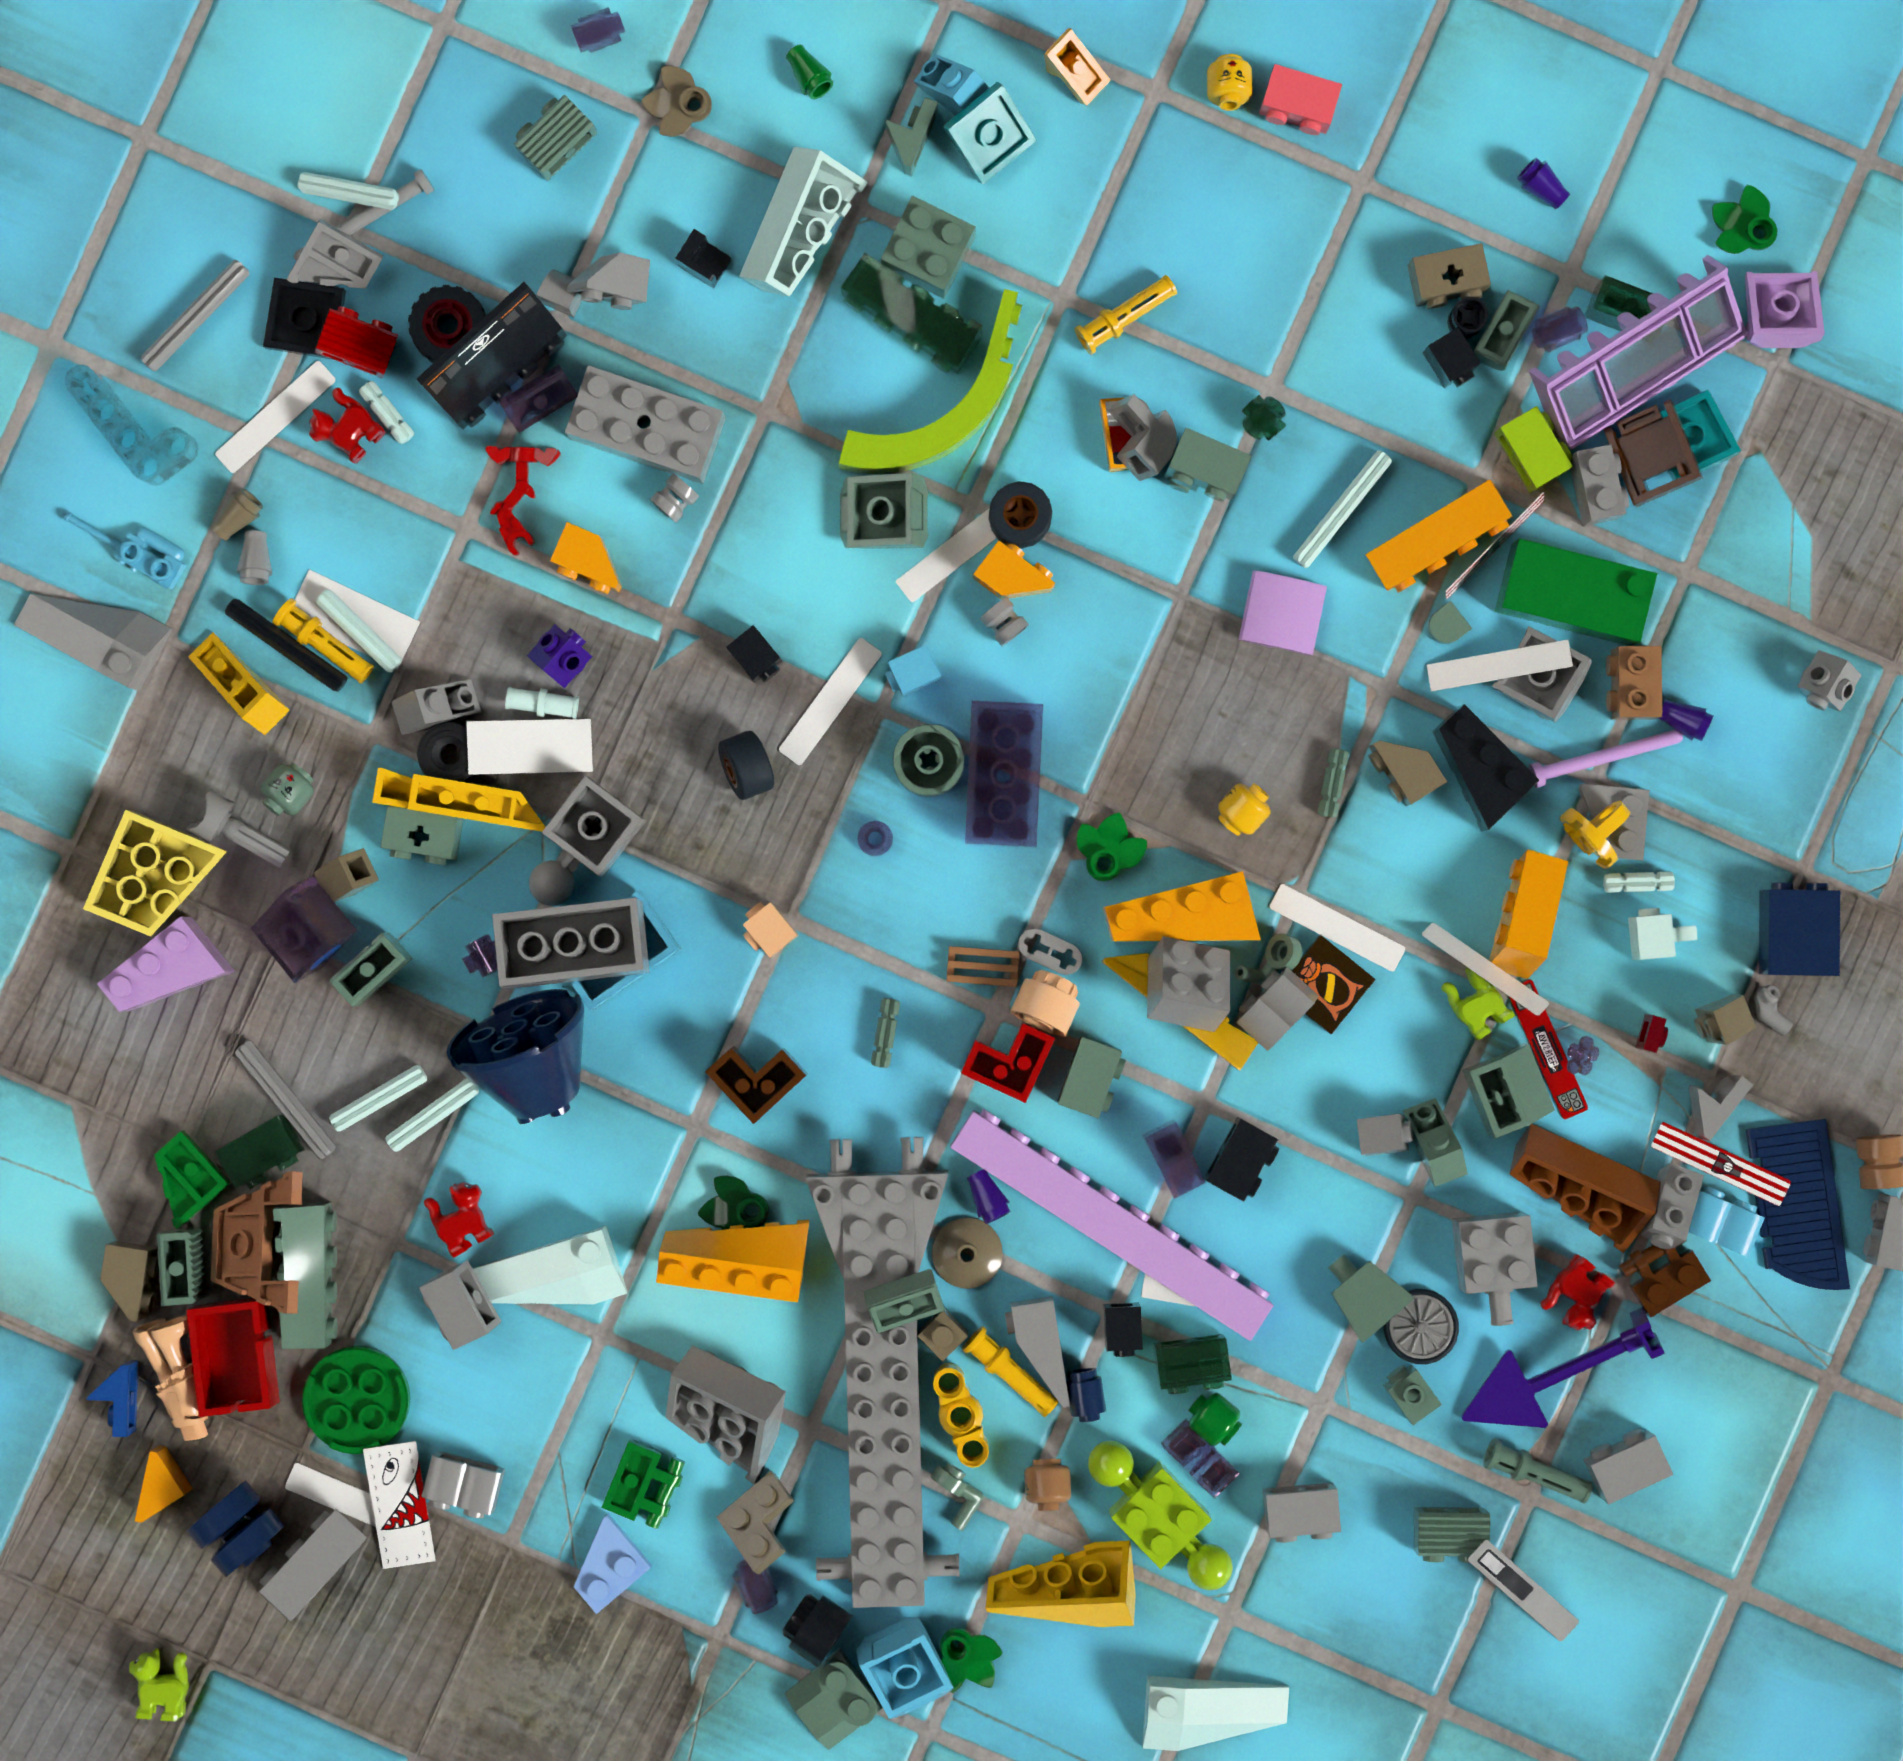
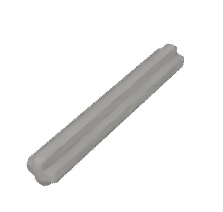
M233 260L141 355L140 359L151 370L157 371L249 276L248 269L239 261Z
M247 1041L239 1046L235 1051L236 1057L318 1159H324L336 1149V1145L252 1041Z

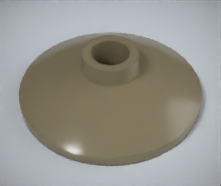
M958 1218L949 1222L938 1232L933 1242L932 1259L934 1267L947 1283L955 1287L969 1289L984 1285L995 1276L1002 1262L1003 1252L999 1236L990 1225L976 1218ZM965 1248L972 1249L974 1251L973 1259L969 1261L963 1260L960 1256L961 1251Z

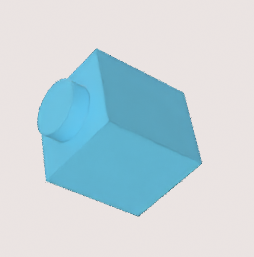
M927 644L889 661L890 671L885 673L892 691L895 692L900 689L903 697L941 680L940 672Z

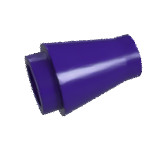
M1537 157L1517 177V180L1522 183V189L1550 204L1555 210L1570 195L1546 161L1541 162Z
M1665 699L1662 705V717L1658 719L1664 721L1691 741L1693 738L1702 741L1714 715L1707 713L1706 708Z
M982 1169L967 1177L978 1218L982 1217L985 1224H989L1011 1212L1007 1205L1010 1201L991 1179L986 1170Z

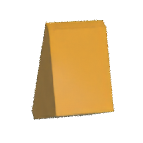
M158 1445L149 1452L134 1522H144L193 1489L166 1446Z

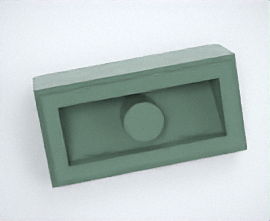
M931 1269L864 1291L866 1306L877 1334L945 1311Z

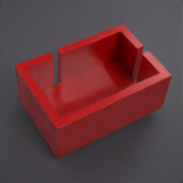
M254 1298L198 1304L186 1310L199 1417L230 1414L237 1409L238 1412L270 1409L278 1404L280 1398L272 1335L265 1336V1331L271 1328L269 1305L256 1302Z

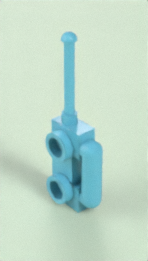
M67 513L64 516L67 523L70 522L112 546V549L117 551L114 557L118 558V563L130 565V570L135 573L137 570L151 577L152 581L166 589L170 588L173 590L187 566L181 562L184 557L182 548L145 527L138 529L135 535L128 532L123 542L119 540L115 541L74 517L72 513ZM149 545L166 556L164 559H161L145 549Z

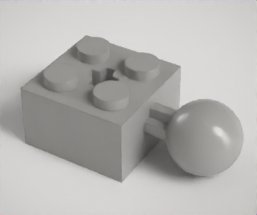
M584 776L542 831L544 835L564 850L556 861L542 862L533 869L529 877V889L532 896L538 902L548 906L564 903L573 893L575 881L572 873L580 863L584 864L598 876L604 877L646 820L594 780ZM600 818L602 821L600 823L601 832L599 834L593 833L590 836L589 831L591 828L587 825L590 819L597 821Z

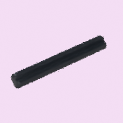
M233 599L225 609L227 616L328 688L339 692L344 687L348 679L345 674L304 645L299 644L297 640L239 599Z

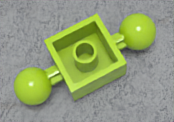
M1104 1441L1095 1446L1088 1459V1468L1091 1476L1099 1484L1106 1487L1118 1486L1125 1493L1109 1509L1113 1521L1160 1570L1178 1552H1181L1188 1559L1187 1572L1191 1581L1196 1586L1204 1590H1216L1223 1587L1232 1575L1233 1565L1230 1555L1221 1546L1202 1544L1195 1537L1212 1521L1209 1511L1160 1460L1140 1479L1133 1472V1457L1125 1445L1117 1441Z

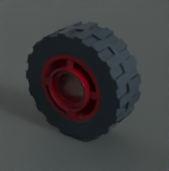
M443 285V287L436 288L435 286L430 288V291L427 293L423 292L419 296V300L413 303L411 307L412 312L408 318L410 324L408 329L418 351L430 362L434 363L486 316V313L475 296L469 291H464L462 287ZM453 318L458 321V327L452 334L440 332V325L445 319Z

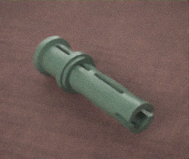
M1497 1438L1490 1442L1484 1455V1468L1488 1470L1495 1468L1510 1474L1511 1479L1515 1481L1526 1479L1576 1499L1581 1503H1586L1591 1495L1593 1488L1591 1481H1586L1532 1459L1529 1451L1524 1449L1517 1451L1502 1445L1501 1440Z

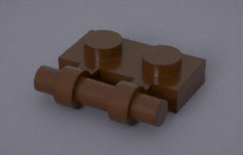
M1652 1245L1642 1252L1637 1250L1628 1255L1629 1260L1618 1266L1626 1278L1636 1271L1638 1272L1641 1279L1629 1286L1650 1318L1711 1281L1691 1249L1679 1255L1676 1247L1663 1249ZM1664 1255L1668 1262L1651 1271L1648 1264Z

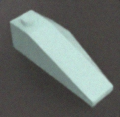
M607 1225L472 1268L491 1303L596 1304L628 1293Z

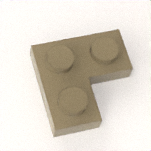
M771 1471L716 1517L753 1572L757 1574L763 1572L786 1552L768 1526V1523L794 1502L777 1475Z

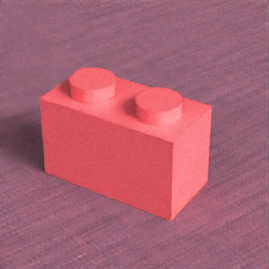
M1274 64L1259 114L1266 116L1265 119L1268 122L1276 125H1285L1287 122L1300 126L1299 130L1310 135L1326 134L1333 118L1342 84Z

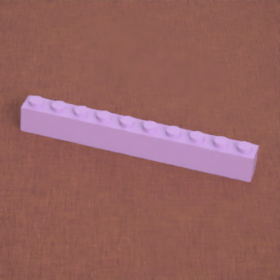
M983 1108L980 1114L975 1110L971 1112L951 1143L950 1148L1249 1341L1253 1339L1274 1306L1267 1299L1270 1294L1254 1282H1251L1249 1287L1237 1280L1240 1274L1224 1263H1221L1219 1268L1207 1261L1210 1254L1192 1243L1189 1248L1177 1241L1180 1235L1164 1224L1159 1229L1147 1222L1150 1216L1138 1207L1132 1205L1128 1210L1117 1203L1120 1196L1102 1185L1101 1189L1097 1190L1089 1185L1090 1177L1079 1169L1072 1166L1071 1170L1068 1171L1058 1165L1060 1157L1044 1147L1038 1152L1028 1145L1031 1139L1015 1128L1010 1133L998 1126L1001 1119Z

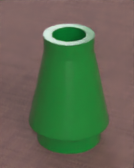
M797 45L787 53L786 59L790 63L804 95H808L811 99H818L832 88L831 72L814 58L803 45Z

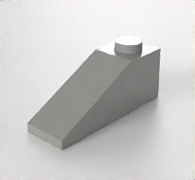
M1053 1297L1011 1302L1012 1312L1005 1313L1008 1334L1015 1333L1017 1344L1063 1408L1070 1407Z

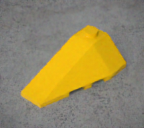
M1130 1540L1093 1542L1084 1545L1085 1550L1067 1556L1060 1553L1052 1556V1561L1034 1567L1027 1564L988 1577L985 1609L990 1613L1095 1627L1134 1626L1136 1592Z

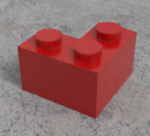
M1022 1022L1007 1054L974 1040L960 1073L1026 1103L1055 1037Z

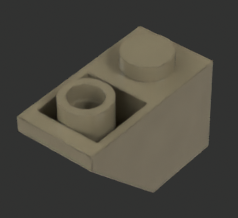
M1380 740L1368 746L1372 752L1368 755L1371 763L1379 773L1385 772L1391 782L1387 787L1398 803L1403 801L1405 806L1411 805L1447 782L1427 751Z
M1733 994L1695 1009L1698 1017L1694 1019L1697 1032L1702 1039L1706 1038L1709 1043L1726 1045L1756 1029L1744 995Z
M114 1241L105 1246L100 1281L130 1321L138 1322L146 1318L147 1313L150 1314L154 1306L155 1294L151 1292L152 1279L156 1278L159 1273L158 1257H156L158 1247Z

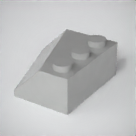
M692 1345L671 1374L666 1419L698 1443H710L721 1453L719 1459L729 1466L732 1462H735L748 1472L745 1478L752 1484H756L779 1435L786 1391L780 1389L772 1382H766L748 1373L741 1367L734 1366L717 1358L709 1351H703Z

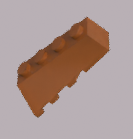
M1534 1124L1529 1125L1517 1142L1509 1173L1544 1199L1553 1198L1561 1204V1210L1570 1217L1577 1215L1589 1223V1230L1599 1237L1605 1234L1614 1241V1247L1622 1253L1626 1251L1656 1213L1661 1184L1658 1180Z

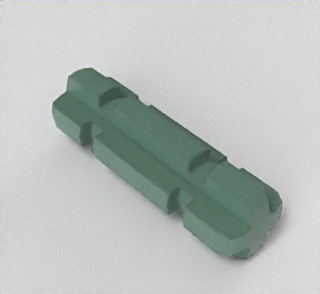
M1332 748L1329 751L1327 763L1330 764L1325 770L1321 791L1323 800L1319 802L1318 814L1320 816L1335 818L1338 815L1339 803H1337V799L1341 798L1346 772L1343 770V767L1347 765L1349 756L1346 750Z
M883 998L881 1000L879 1012L882 1014L881 1017H878L874 1041L876 1050H873L871 1064L876 1067L888 1068L890 1065L892 1053L889 1052L890 1048H893L897 1025L895 1015H898L900 1002L896 999Z

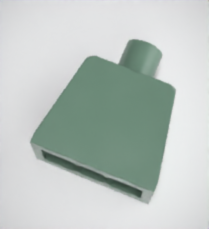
M1343 1254L1328 1267L1342 1283L1331 1294L1362 1343L1414 1300V1297L1370 1260L1358 1270L1347 1256Z

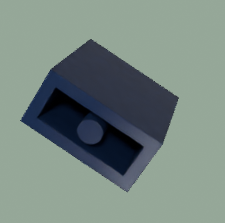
M1771 883V890H1759V975L1840 976V890H1828V883H1806V890H1793V883Z

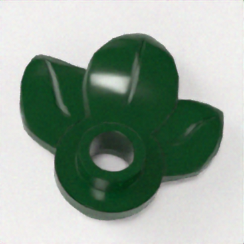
M722 1175L714 1178V1187L718 1196L708 1200L698 1211V1216L705 1222L721 1228V1230H726L730 1226L744 1225V1228L761 1226L768 1217L769 1206L764 1197L757 1193H750L748 1186L743 1180L734 1176ZM754 1204L758 1208L757 1215L749 1216L745 1212V1206Z

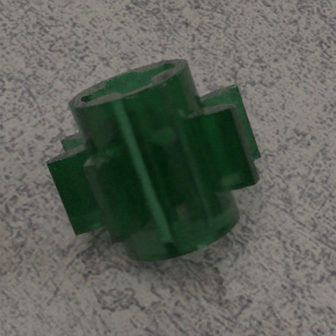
M1258 395L1242 409V412L1246 415L1242 421L1243 427L1255 439H1262L1265 436L1270 441L1286 427V424L1281 420L1286 415L1285 409L1277 399L1271 396H1267L1263 400Z

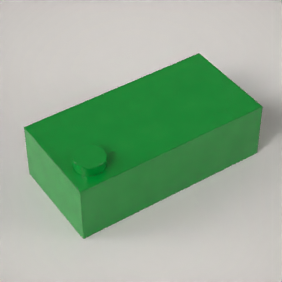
M1519 538L1511 544L1494 612L1633 646L1641 642L1658 573Z

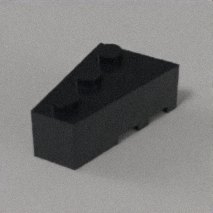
M1465 704L1458 706L1432 731L1451 771L1456 776L1466 802L1468 801L1477 819L1476 822L1481 832L1487 831L1494 826L1539 781Z

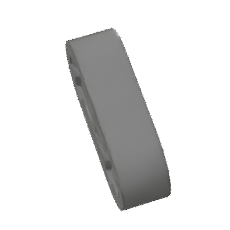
M1036 928L1026 930L1019 937V951L1031 961L1064 975L1073 974L1081 966L1082 954L1080 950L1067 941ZM1035 934L1041 936L1040 943L1049 947L1047 954L1040 950H1035L1033 954H1029L1027 952L1028 946L1024 944L1025 938H1033ZM1053 949L1060 953H1065L1067 949L1072 950V958L1076 959L1074 966L1067 965L1065 969L1060 968L1061 961L1051 956Z

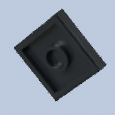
M274 277L263 347L269 350L330 359L315 353V349L330 308L337 311L339 306L344 307L346 290L344 288L301 281L291 283L286 279Z

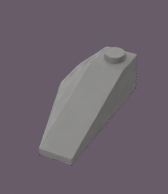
M35 594L29 595L14 623L20 629L128 688L138 691L144 685L173 630L142 612Z

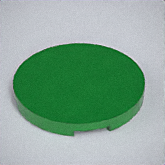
M367 1346L343 1347L325 1356L308 1375L302 1392V1410L308 1427L329 1448L347 1454H363V1449L380 1447L388 1443L404 1425L410 1408L409 1384L400 1366L384 1352Z

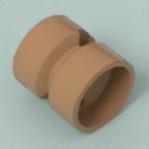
M1885 1134L1856 1138L1858 1158L1865 1162L1859 1168L1860 1188L1890 1189L1903 1187V1163L1899 1162V1159L1903 1157V1135Z

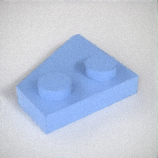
M609 1513L602 1519L574 1585L576 1591L596 1614L652 1567V1564Z

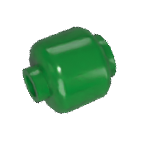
M1218 1392L1212 1393L1208 1398L1201 1394L1188 1409L1193 1414L1189 1421V1428L1210 1446H1216L1219 1443L1225 1446L1242 1426V1423L1238 1421L1240 1419V1410Z

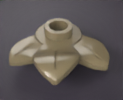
M664 66L661 68L664 88L649 93L641 102L652 116L662 119L659 127L660 135L676 137L684 134L692 123L701 122L706 119L711 112L712 101L706 90L695 86L692 75L689 72L674 66ZM697 100L701 103V106L698 110L692 111L688 108L689 103Z

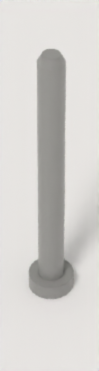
M422 169L414 173L416 179L396 190L399 194L397 207L422 191L426 195L435 191ZM370 206L335 228L350 236L391 210ZM303 248L295 252L293 257L296 261Z

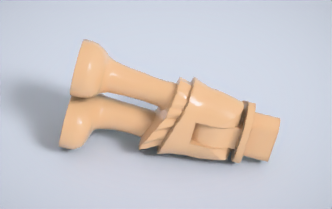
M187 1315L179 1316L169 1321H166L165 1318L153 1320L138 1326L132 1332L134 1339L143 1349L159 1378V1383L155 1386L158 1391L156 1395L162 1400L169 1416L173 1419L171 1421L173 1426L180 1428L184 1441L197 1440L208 1435L204 1423L208 1416L199 1417L193 1363L187 1364L181 1347L182 1336L189 1332Z

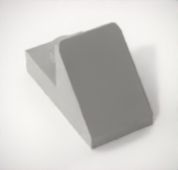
M1733 1074L1730 1078L1727 1076L1715 1088L1714 1093L1716 1097L1714 1099L1699 1087L1689 1085L1695 1134L1701 1139L1710 1141L1753 1084L1740 1075Z

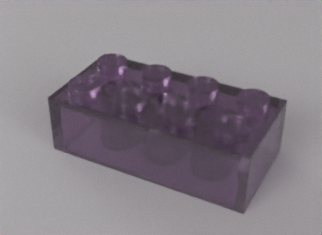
M972 701L965 845L1037 847L1043 704ZM1001 769H1006L1010 773V779L1005 783L998 781L996 777L997 772Z

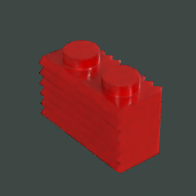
M339 306L337 311L330 308L315 353L383 378L398 338V334L392 332L393 327L373 319L371 324L359 320V313L346 307Z

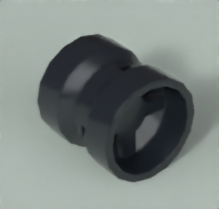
M1463 298L1458 301L1448 315V329L1451 332L1458 327L1465 339L1472 338L1487 322V307L1478 298Z

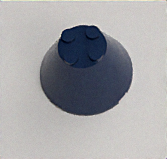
M564 989L543 990L508 1000L492 1008L494 1015L478 1024L476 1019H473L461 1028L447 1047L448 1060L457 1071L514 1115L519 1124H527L538 1117L548 1114L552 1117L563 1115L569 1111V1102L578 1094L580 1088L584 1004L578 994L572 997L569 995L568 990Z

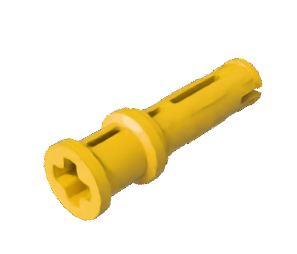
M1164 275L1160 280L1135 294L1113 310L1103 309L1099 312V317L1083 327L1081 325L1075 327L1076 336L1083 348L1092 355L1096 352L1098 346L1110 338H1119L1121 333H1123L1124 327L1177 294L1173 282L1167 275ZM1152 295L1154 296L1152 299H1150V300L1147 301L1146 303L1142 304L1141 306H1139V307L1136 308L1135 310L1131 311V309H1132L1133 307H1135L1136 305H1138V304L1141 303L1142 301L1146 300L1147 298H1149V297L1152 296ZM1103 328V330H1102L1101 332L1097 333V334L1094 335V336L1092 335L1093 333H1095V332L1098 331L1099 329Z
M293 598L287 600L276 613L272 623L276 626L282 625L297 637L299 644H310L331 662L356 679L359 684H362L372 673L374 665L368 663L347 645L322 628L321 620L317 616L312 618L296 606L297 602Z
M981 1326L967 1340L962 1351L965 1353L970 1352L985 1365L984 1370L988 1374H997L1043 1417H1046L1056 1407L1058 1400L1010 1357L1011 1353L1006 1346H999L986 1334L987 1329Z

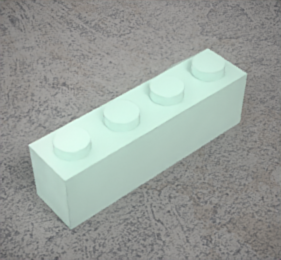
M793 147L739 277L764 292L790 297L814 262L813 255L821 244L826 245L832 236L830 230L839 217H845L852 207L849 202L856 192L863 191L868 182L821 150Z

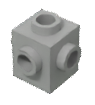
M1818 650L1809 667L1803 671L1801 681L1797 687L1807 696L1806 702L1822 711L1829 707L1841 712L1846 701L1853 696L1855 686L1862 675L1848 660Z

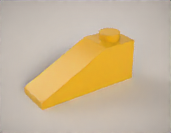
M214 632L188 656L238 715L264 735L290 711L273 690Z

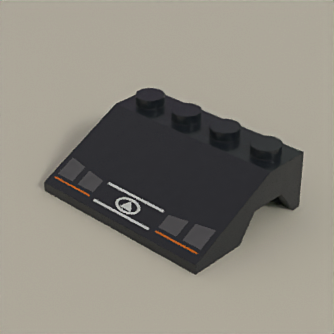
M523 282L416 380L463 430L468 425L472 428L485 417V410L493 402L499 404L512 392L510 387L520 378L522 380L529 378L538 368L536 363L546 354L552 356L558 352L564 345L563 339L567 334L529 286Z

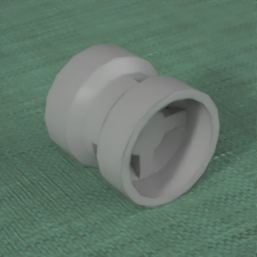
M673 473L666 480V487L662 491H657L650 498V501L672 521L677 523L683 516L685 507L693 505L699 498V495ZM669 491H672L680 500H682V504L672 494H670Z
M1008 597L999 601L980 617L982 623L986 627L992 628L995 632V639L1001 647L1015 638L1029 625L1023 616H1017L1013 611L1014 605ZM1012 618V619H1011L1009 622H1007L1004 626H1002L1001 628H999V627H1000L1002 624H1004L1008 619Z

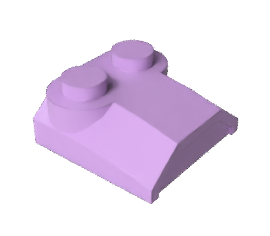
M1812 271L1811 273L1746 272L1745 289L1748 322L1745 330L1749 332L1746 338L1752 345L1759 348H1803L1821 341L1825 332L1817 271Z

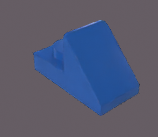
M131 1360L121 1365L86 1398V1400L113 1401V1405H110L108 1410V1425L112 1427V1437H128L136 1432L138 1360Z

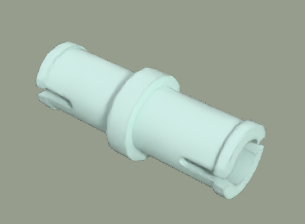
M508 687L505 709L537 712V716L544 717L545 714L576 719L579 696L573 697L548 693V689L540 688V691H531Z

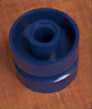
M246 1480L186 1531L201 1549L208 1547L218 1539L224 1543L213 1554L211 1561L225 1577L230 1575L241 1564L246 1568L273 1544L270 1539L285 1527L271 1509L264 1510L253 1519L248 1515L258 1504L261 1497Z

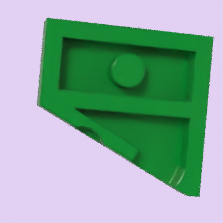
M185 1130L180 1131L154 1154L158 1171L163 1177L162 1186L165 1198L169 1199L174 1218L171 1220L176 1230L183 1227L231 1183Z

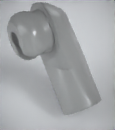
M1774 985L1760 987L1754 997L1757 1018L1781 1036H1785L1792 1028L1793 1022L1778 1012L1777 1001L1780 991Z

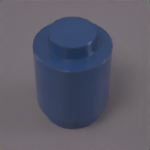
M1082 1368L1068 1372L1069 1380L1066 1381L1071 1416L1079 1417V1422L1099 1420L1100 1413L1106 1411L1102 1379L1101 1376H1097L1096 1368Z

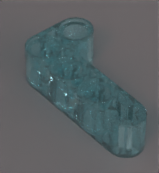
M76 365L66 373L65 386L127 468L139 480L152 486L161 485L196 458L198 454L196 439L180 428L169 427L151 440L106 380L90 367ZM85 378H88L87 384L97 394L92 395L83 389L84 383L82 381ZM107 404H113L114 411L111 417L102 420V408ZM134 431V443L124 448L122 445L124 435ZM178 438H184V449L178 454H173L171 448L173 442ZM155 459L157 462L156 471L151 475L145 476L144 465L147 461Z

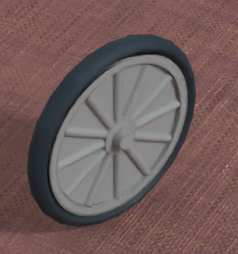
M1427 1289L1407 1291L1414 1297V1300L1383 1325L1386 1341L1391 1350L1407 1362L1413 1364L1437 1362L1453 1349L1459 1333L1457 1314L1451 1303L1437 1292Z

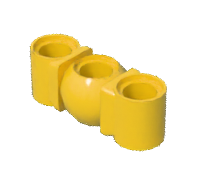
M944 1363L936 1369L933 1376V1387L939 1396V1423L944 1431L952 1436V1442L957 1448L960 1462L967 1467H979L984 1464L989 1454L988 1440L983 1434V1408L978 1399L970 1394V1389L965 1383L962 1369L956 1364ZM945 1373H953L958 1377L959 1384L954 1389H944L939 1384L940 1377ZM966 1407L971 1413L969 1420L965 1423L955 1422L951 1417V1412L955 1408ZM972 1440L978 1441L983 1447L982 1452L974 1457L966 1455L963 1451L965 1443Z

